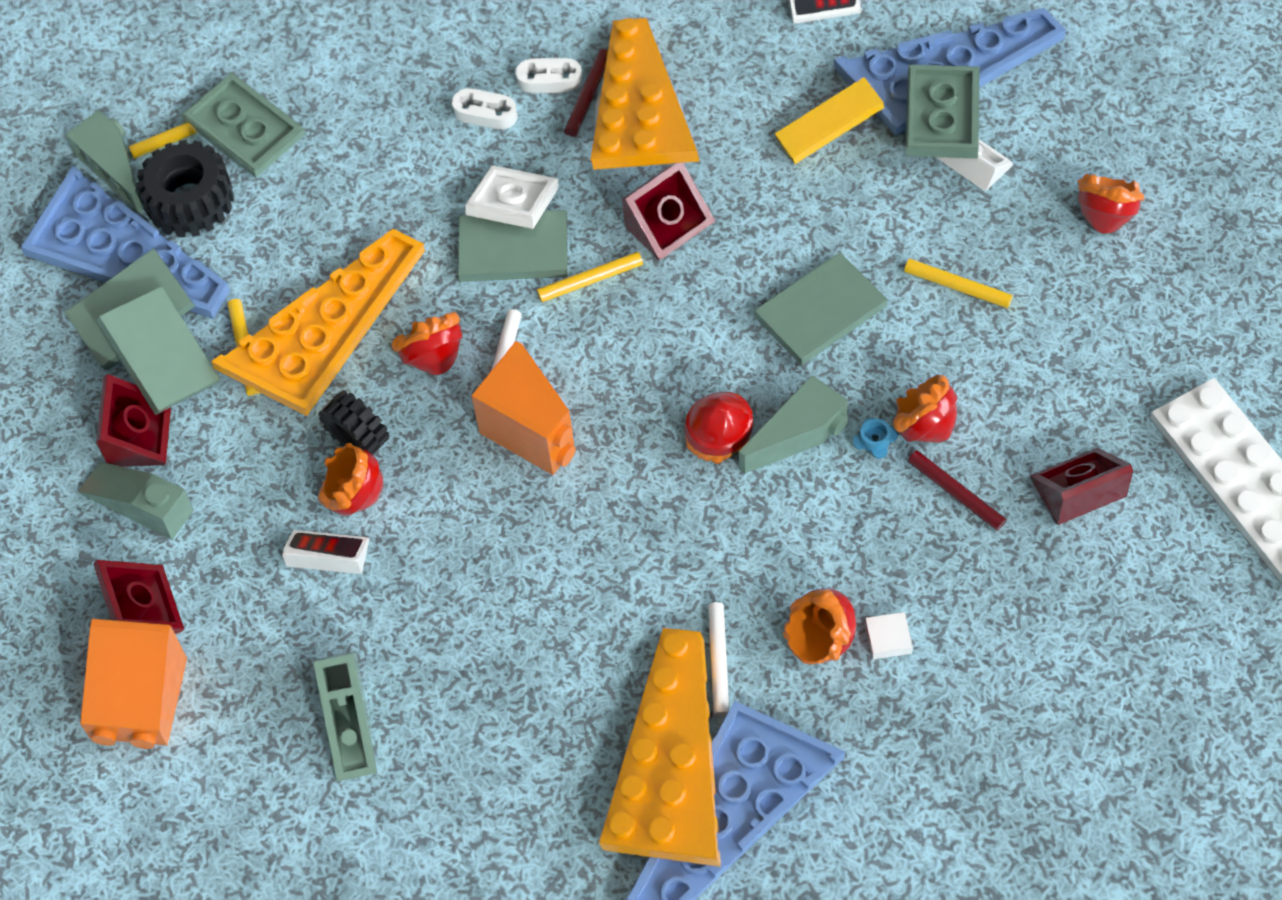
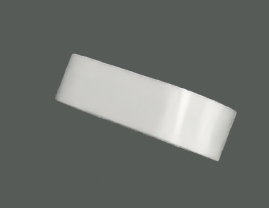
M570 58L527 59L516 68L518 86L521 90L528 93L571 92L578 89L582 83L581 66L577 61ZM564 72H570L569 78H562ZM529 73H536L534 79H528Z
M466 88L455 93L452 98L454 115L459 121L494 129L510 128L517 121L516 104L509 96ZM469 102L474 103V105H470L468 109H463V106H467ZM501 109H507V112H503L501 116L496 115Z

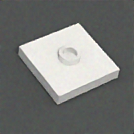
M491 165L465 204L466 215L534 229L558 190V179Z

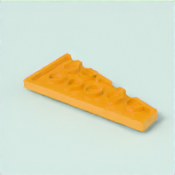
M647 18L614 20L591 153L593 170L700 161L697 148Z
M395 229L390 230L361 251L357 260L346 268H338L329 275L330 279L317 289L312 287L268 319L269 324L253 336L248 334L238 341L239 346L225 356L221 354L212 360L213 368L308 416L425 252L424 243Z
M662 629L599 840V844L604 851L721 867L717 843L718 820L715 815L714 794L716 793L712 740L708 722L710 713L706 695L705 646L703 636L699 631Z

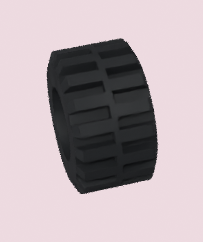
M179 140V144L172 145V142L165 144V148L161 151L158 148L151 153L153 157L151 159L146 158L143 161L144 169H140L137 175L139 180L137 188L153 225L158 229L162 227L163 232L168 235L175 231L177 237H185L186 232H191L192 237L199 236V230L204 228L207 232L213 230L214 222L221 224L225 220L223 212L230 213L232 209L231 202L234 201L233 187L221 155L215 153L214 148L210 145L203 147L202 142L195 140L192 144H188L187 140ZM198 183L196 187L189 191L173 193L182 185Z

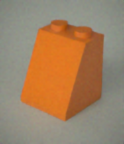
M515 341L471 395L479 433L554 475L560 466H567L575 454L569 409L523 344Z
M92 619L80 724L93 742L105 746H112L116 741L130 742L133 746L141 749H152L155 744L168 746L187 662V656L171 625Z

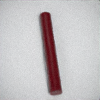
M600 49L597 53L564 129L565 135L576 137L605 72L608 54L606 49Z
M916 450L912 453L908 463L996 531H999L1005 525L1007 519L921 452Z

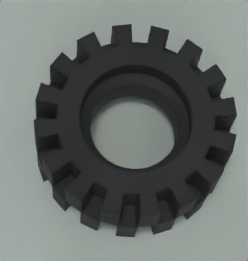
M345 390L340 391L318 413L320 416L319 420L324 424L325 430L331 432L330 436L334 440L337 439L342 447L347 443H351L356 447L369 451L373 455L390 436L387 432V427L380 423L382 421L380 417L375 416L372 413L373 410L364 405V401L360 398L356 399L354 394L347 393Z

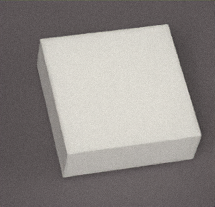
M905 612L866 618L865 625L873 659L912 654L913 646Z

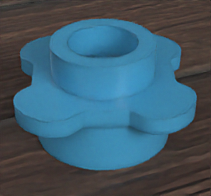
M868 418L863 422L860 434L853 437V445L856 449H865L871 452L874 458L881 459L887 456V448L891 442L897 440L898 433L884 420ZM877 436L879 439L874 441L872 437Z

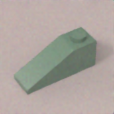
M97 110L65 134L73 154L139 213L144 208L137 188L129 152L123 138L126 134L125 130L115 118L109 120Z
M812 375L739 451V469L744 473H748L821 445L832 434L834 436L839 435L849 420L847 417L848 400Z
M99 462L78 491L81 495L171 540L174 539L194 511L185 489L154 474L104 462Z
M353 651L316 659L313 661L337 781L377 773L357 652Z

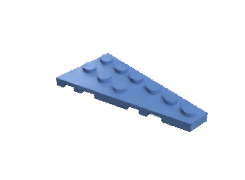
M1045 8L1004 17L1003 22L985 27L983 23L971 25L968 31L953 34L952 30L921 37L901 42L898 48L878 52L876 48L864 51V56L849 60L846 56L835 58L834 68L849 85L865 77L884 103L885 108L875 114L897 136L906 130L908 65L980 67V88L1065 39L1066 29Z
M72 166L21 246L25 256L105 283L154 248L194 303L195 307L189 311L211 319L215 318L230 292L226 281L198 260H193L182 252L180 246L172 240L168 241L161 236L155 227L122 202L115 201L107 195L101 186L95 182H90L74 166Z
M734 701L712 741L716 793L714 794L715 815L718 820L717 843L721 867L649 857L627 900H696L845 758V751Z

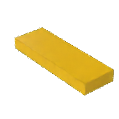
M865 77L776 132L775 136L785 152L796 164L885 108L884 103Z

